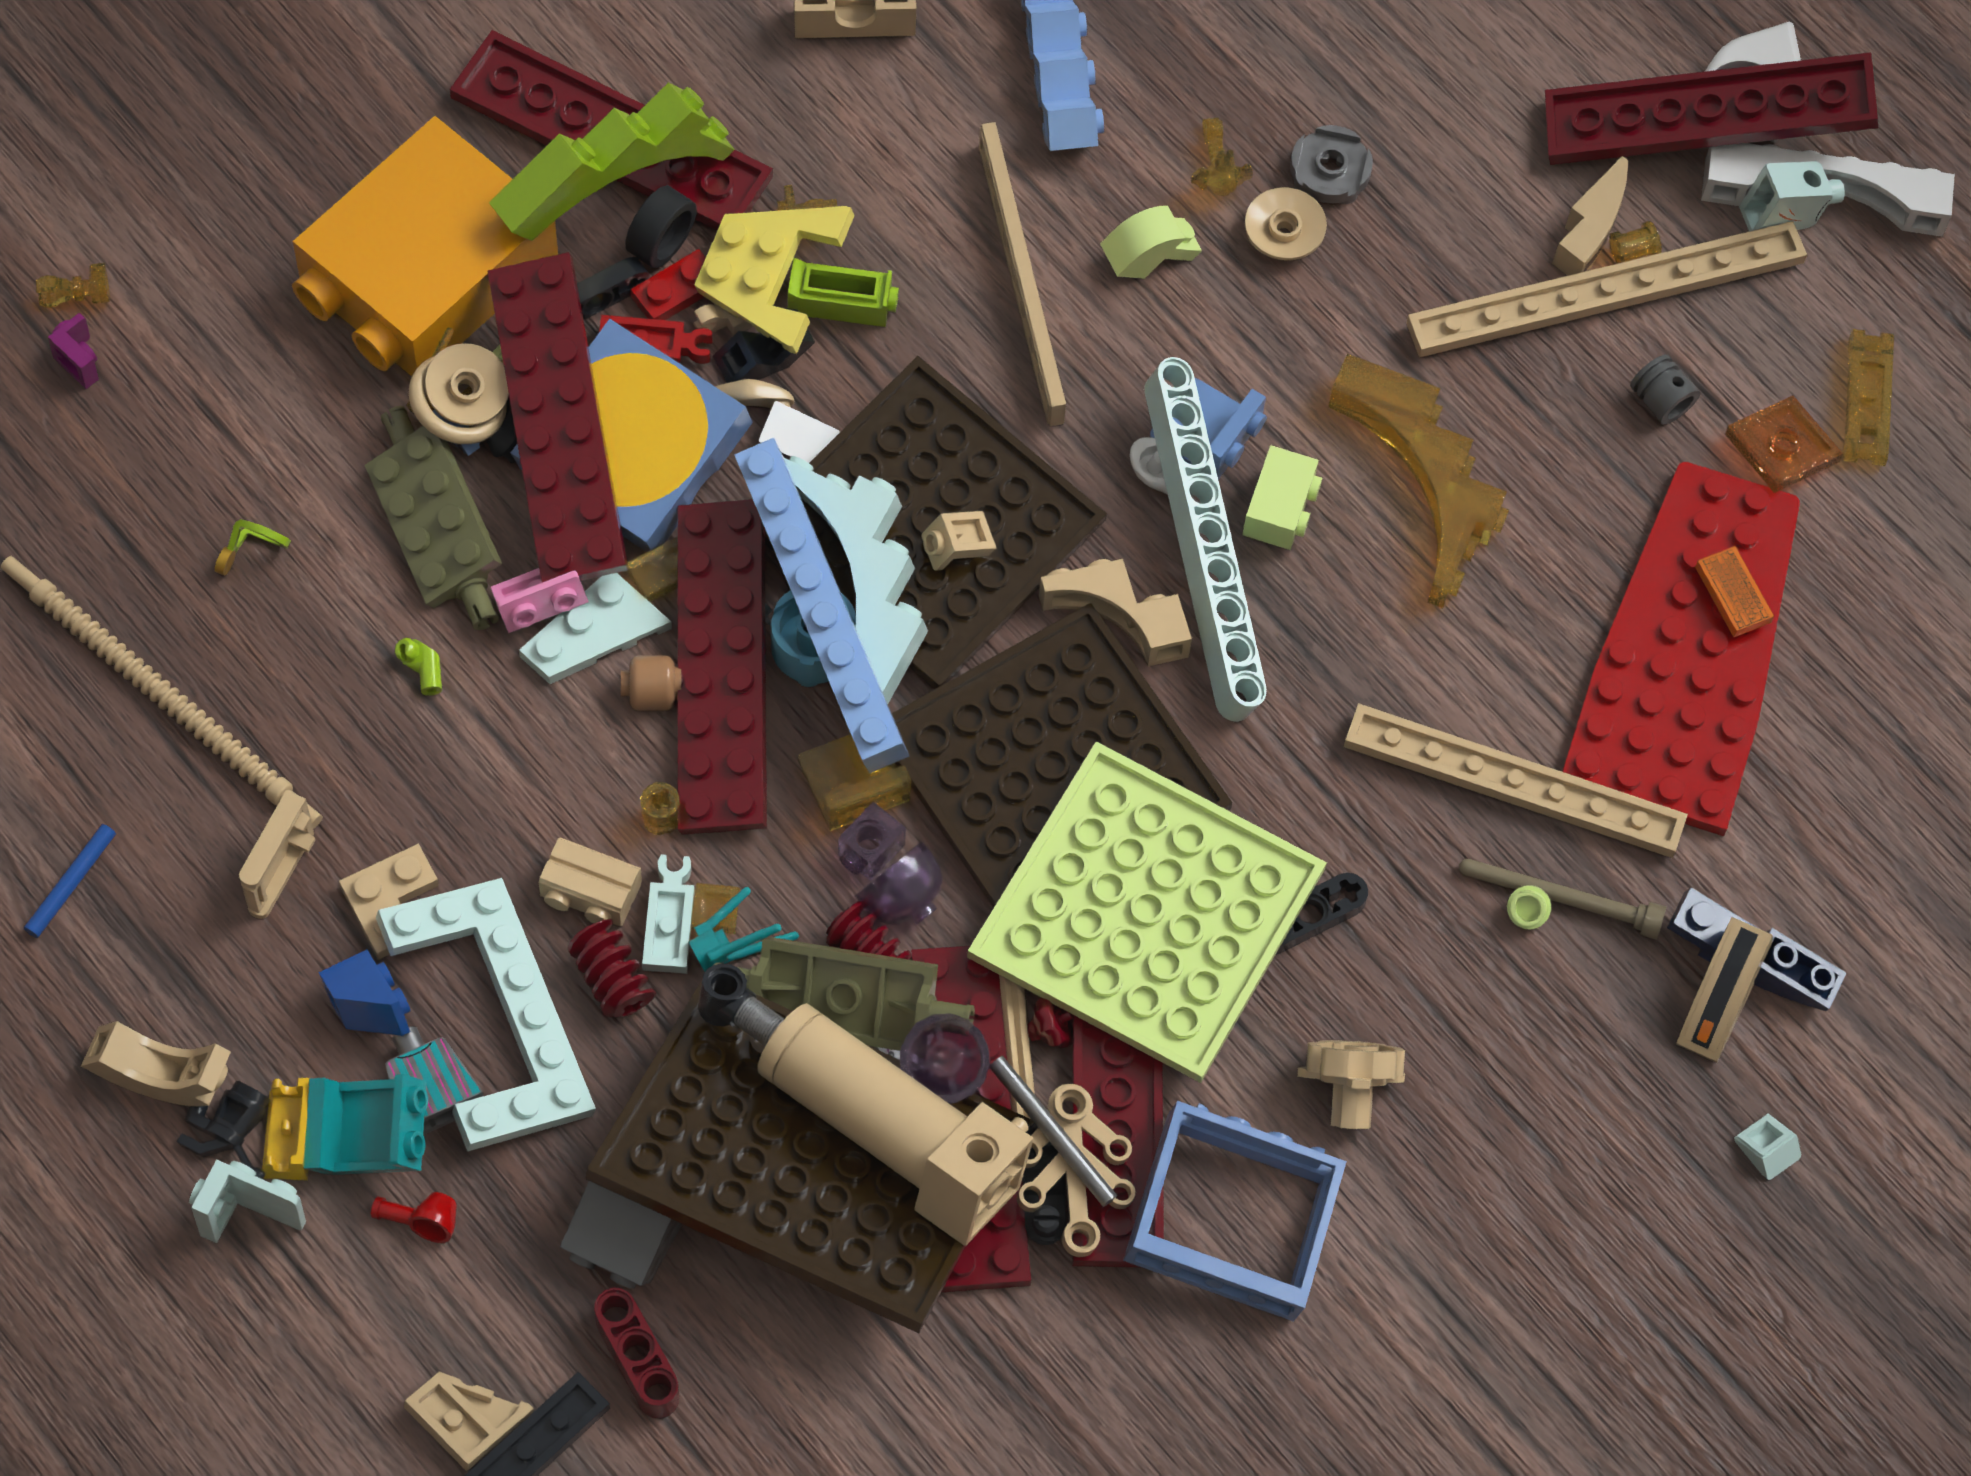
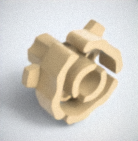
M1322 1040L1307 1043L1306 1066L1298 1068L1297 1077L1320 1079L1327 1083H1333L1331 1126L1347 1129L1371 1128L1373 1086H1385L1387 1083L1404 1082L1405 1050L1400 1047L1361 1041Z

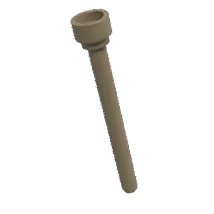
M1463 859L1459 864V871L1465 876L1513 890L1526 885L1537 886L1547 893L1551 901L1634 924L1633 929L1640 930L1641 936L1655 940L1658 938L1667 907L1653 902H1649V905L1640 903L1639 907H1635L1472 859Z

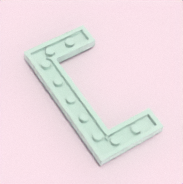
M502 878L378 910L376 920L390 956L474 935L533 1081L530 1084L454 1105L452 1113L467 1151L593 1116L596 1109Z

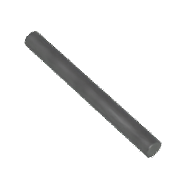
M1003 1056L996 1059L989 1066L992 1072L1103 1207L1117 1197V1194Z

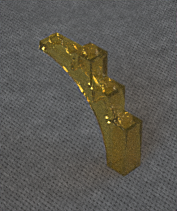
M1347 354L1332 387L1328 407L1358 421L1382 438L1406 463L1421 486L1433 516L1437 541L1436 572L1427 603L1443 609L1449 594L1455 597L1458 595L1465 577V573L1459 571L1463 559L1471 562L1478 542L1488 545L1493 531L1502 532L1509 514V509L1503 507L1507 491L1469 478L1476 461V457L1470 456L1474 440L1437 426L1443 410V406L1437 404L1441 388Z

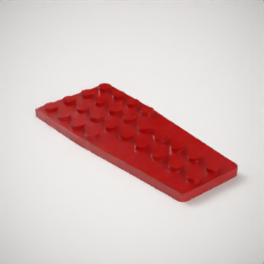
M1682 462L1678 465L1593 670L1562 772L1688 814L1685 821L1686 825L1721 836L1725 835L1760 717L1800 507V500L1796 495L1693 463ZM1734 546L1737 548L1774 615L1770 624L1733 637L1695 568L1698 560Z

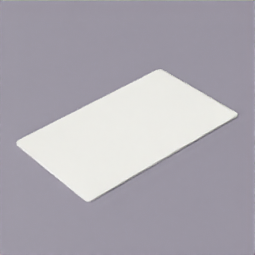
M775 401L759 437V442L762 443L774 438L782 453L790 457L796 456L810 463L840 431Z

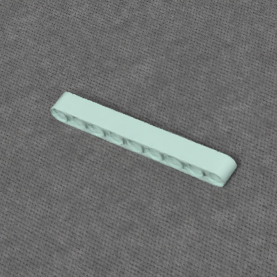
M1170 357L1162 361L1147 380L1144 386L1145 397L1216 707L1224 718L1239 722L1245 720L1264 701L1266 684L1194 374L1186 361ZM1164 379L1170 381L1174 387L1168 385ZM1173 417L1178 419L1183 426L1177 424L1173 420ZM1182 456L1188 458L1191 461L1192 465L1185 462ZM1190 494L1196 496L1200 500L1201 504L1194 501L1191 498ZM1199 533L1205 535L1210 543L1204 541ZM1208 572L1214 574L1218 578L1219 582L1214 581L1209 576ZM1217 612L1224 614L1228 622L1222 620ZM1226 651L1231 652L1238 662L1232 660ZM1235 691L1242 693L1247 702L1241 700Z

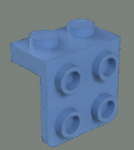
M1195 378L1219 480L1228 466L1232 468L1238 462L1244 451V444L1249 437H1255L1262 429L1267 419V416L1263 414L1266 397L1251 389L1240 404ZM1173 417V420L1177 424L1183 426L1178 419ZM1153 428L1150 432L1151 438H1155ZM1182 456L1185 462L1192 465L1191 461L1188 458Z

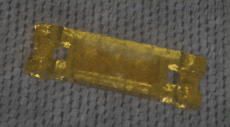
M1852 329L1848 342L1849 367L1846 426L1842 458L1846 462L1856 463L1858 459L1871 460L1872 465L1886 466L1890 440L1894 334L1881 332L1879 336L1866 335L1865 330ZM1865 351L1877 352V356L1867 355ZM1860 436H1874V444L1861 443Z

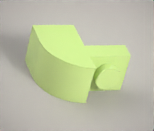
M1168 206L1149 208L1131 216L1118 225L1100 243L1117 277L1145 279L1164 259L1192 261L1202 252L1194 237L1195 232L1192 226L1186 222L1185 218H1175Z

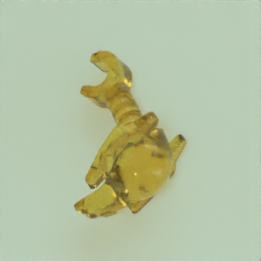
M1219 118L1202 119L1203 137L1205 144H1208L1211 165L1207 169L1202 167L1193 172L1190 177L1191 183L1198 185L1201 190H1206L1208 186L1218 196H1228L1244 181L1252 178L1253 168L1251 164H1244L1242 167L1236 166L1234 164L1233 150H1227L1225 154L1222 143V120L1219 121Z

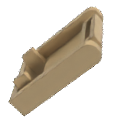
M287 790L239 873L249 913L258 919H264L270 914L304 851L309 853L315 842L306 798Z

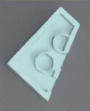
M618 573L601 576L585 590L588 603L557 615L519 649V654L522 660L549 684H552L596 664L598 658L620 648L624 651L637 645V641L655 632L659 635L672 629L671 621Z

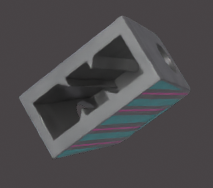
M409 1027V1033L403 1036H393L392 1040L399 1055L389 1059L385 1065L389 1079H394L397 1074H406L426 1081L428 1106L424 1114L423 1135L455 1121L452 1113L455 1104L483 1097V1092L443 1037L424 1044L417 1027Z

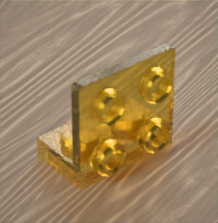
M851 734L798 755V762L830 831L910 801L911 778L905 765L897 768L895 763L869 774Z

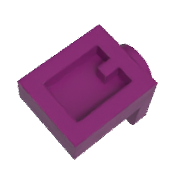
M78 313L70 320H64L54 328L52 334L48 336L53 358L85 389H88L99 380L95 365L97 356L89 345L85 343L90 339L86 318Z

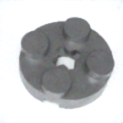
M1325 125L1316 128L1315 133L1309 134L1305 138L1304 134L1296 142L1290 162V171L1294 179L1295 189L1301 190L1312 196L1316 201L1323 203H1353L1357 199L1358 194L1366 188L1371 176L1373 158L1369 148L1367 152L1365 146L1360 143L1361 137L1354 131L1341 126ZM1329 158L1336 159V165L1341 168L1328 170L1321 163H1327Z

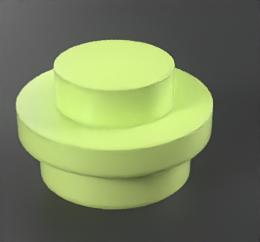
M1526 885L1519 887L1511 894L1507 903V912L1512 922L1518 927L1535 929L1542 926L1548 920L1551 913V901L1547 893L1541 888Z

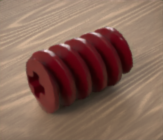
M862 900L841 912L827 929L826 943L829 947L910 960L912 956L909 950L896 956L895 951L901 943L898 938L884 943L883 939L889 931L886 925L874 931L871 929L878 918L875 913H871L863 918L860 917L866 906Z
M612 919L593 923L578 932L570 941L568 952L570 956L577 959L576 966L578 970L585 973V983L593 988L594 999L602 1002L600 1005L602 1013L607 1017H626L649 1004L656 997V992L651 988L640 991L648 982V977L645 974L632 977V974L640 967V963L635 959L623 961L632 953V949L629 945L616 947L624 935L619 930L608 933L607 931L613 924Z

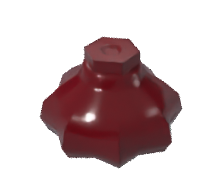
M1041 997L1036 1002L1033 1018L1027 1024L1028 1036L1031 1041L1042 1040L1052 1047L1066 1048L1072 1043L1071 1034L1073 1029L1069 1020L1073 1019L1074 1016L1051 1001Z

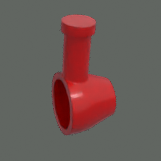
M432 1192L416 1208L386 1201V1198L377 1196L371 1208V1217L377 1220L383 1218L409 1225L414 1233L428 1241L446 1243L450 1241L455 1229L457 1203L452 1197L441 1192Z

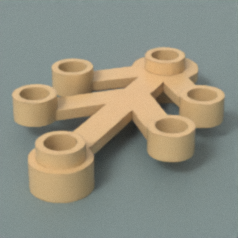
M1075 1084L1059 1086L1052 1092L1048 1100L1049 1113L1112 1190L1116 1187H1122L1128 1192L1129 1197L1127 1200L1121 1201L1115 1198L1109 1204L1116 1209L1128 1207L1135 1197L1134 1185L1126 1179H1120L1083 1146L1082 1130L1103 1146L1104 1158L1113 1165H1121L1127 1161L1132 1152L1131 1142L1125 1136L1116 1135L1092 1113V1098L1084 1088ZM1065 1101L1073 1102L1077 1106V1113L1067 1114L1062 1108V1103ZM1039 1128L1031 1135L1034 1138L1031 1147L1035 1150L1036 1157L1028 1159L1025 1168H1031L1038 1164L1043 1154L1042 1148L1049 1142ZM1114 1143L1122 1145L1125 1149V1155L1120 1157L1113 1155L1110 1151V1145ZM1058 1153L1032 1182H1027L1020 1188L1017 1194V1203L1024 1211L1035 1212L1043 1205L1046 1193L1066 1173L1069 1223L1062 1233V1244L1069 1254L1076 1257H1085L1090 1255L1099 1244L1100 1230L1095 1222L1088 1219L1086 1185L1060 1153ZM1027 1190L1035 1191L1039 1196V1201L1034 1204L1028 1203L1024 1199V1192ZM1074 1233H1082L1087 1238V1245L1082 1247L1075 1245L1072 1241V1235Z

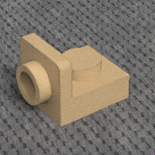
M983 511L940 514L922 533L924 549L929 556L934 570H943L953 559L987 557L996 549Z

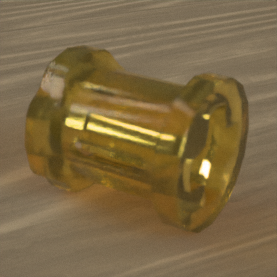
M1651 221L1643 222L1641 228L1623 234L1619 231L1610 233L1609 246L1616 264L1647 255L1651 256L1662 253L1658 231Z
M655 782L648 785L640 797L644 827L650 833L656 835L673 832L678 827V808L680 805L678 792L673 786L664 782Z

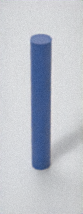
M101 824L24 926V930L35 938L41 935L115 837L116 833L113 829L105 824Z

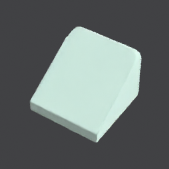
M1766 1114L1734 1137L1736 1144L1768 1180L1773 1179L1801 1158L1797 1135L1770 1114Z

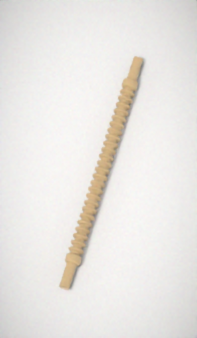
M13 556L7 557L2 562L1 569L29 592V598L39 607L44 606L45 613H53L55 621L62 620L63 628L71 627V634L74 636L80 635V642H88V648L92 651L97 650L98 657H106V664H115L114 669L116 672L124 671V679H132V685L136 688L141 687L142 694H150V701H159L160 709L165 710L168 708V716H177V724L182 725L186 723V731H195V739L200 740L204 738L203 745L205 747L213 746V754H221L223 762L231 761L230 768L233 770L239 768V775L241 777L249 776L248 783L251 785L257 783V791H266L265 797L271 803L278 805L286 790L294 793L292 791L293 785L284 777L277 778L276 770L268 771L267 763L262 762L259 764V756H250V748L244 747L241 749V741H232V733L226 732L223 734V726H214V718L208 717L205 719L206 713L204 710L196 711V703H188L186 695L179 696V689L176 687L170 688L168 680L161 681L160 673L152 674V666H143L144 661L142 658L134 659V651H126L124 643L117 644L116 636L108 637V629H100L98 621L91 622L90 614H82V608L79 606L73 607V600L65 599V594L61 591L57 592V588L52 582L47 579L40 580ZM307 803L314 829L320 824L323 816Z

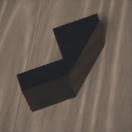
M786 308L788 310L798 312L797 309ZM807 328L797 354H794L784 349L781 343L770 336L767 338L761 333L738 331L713 355V358L727 383L744 379L760 380L789 368L815 341Z

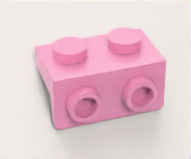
M538 568L491 586L497 607L508 633L588 603L587 596L576 571L568 572L542 583Z

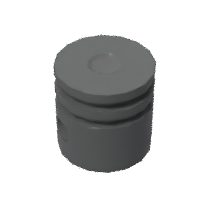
M1666 354L1655 358L1635 375L1630 384L1632 390L1637 392L1638 397L1643 400L1644 404L1661 424H1669L1680 418L1696 403L1701 394L1685 373L1679 370L1678 365L1673 362L1672 358Z

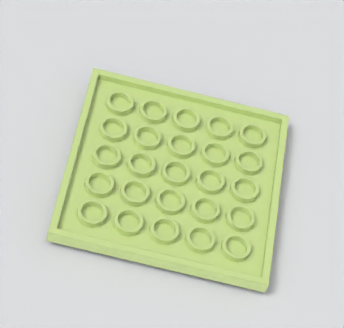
M1095 742L968 949L967 958L1030 992L1051 1001L1056 1006L1201 1083L1323 874L1327 862L1114 750Z

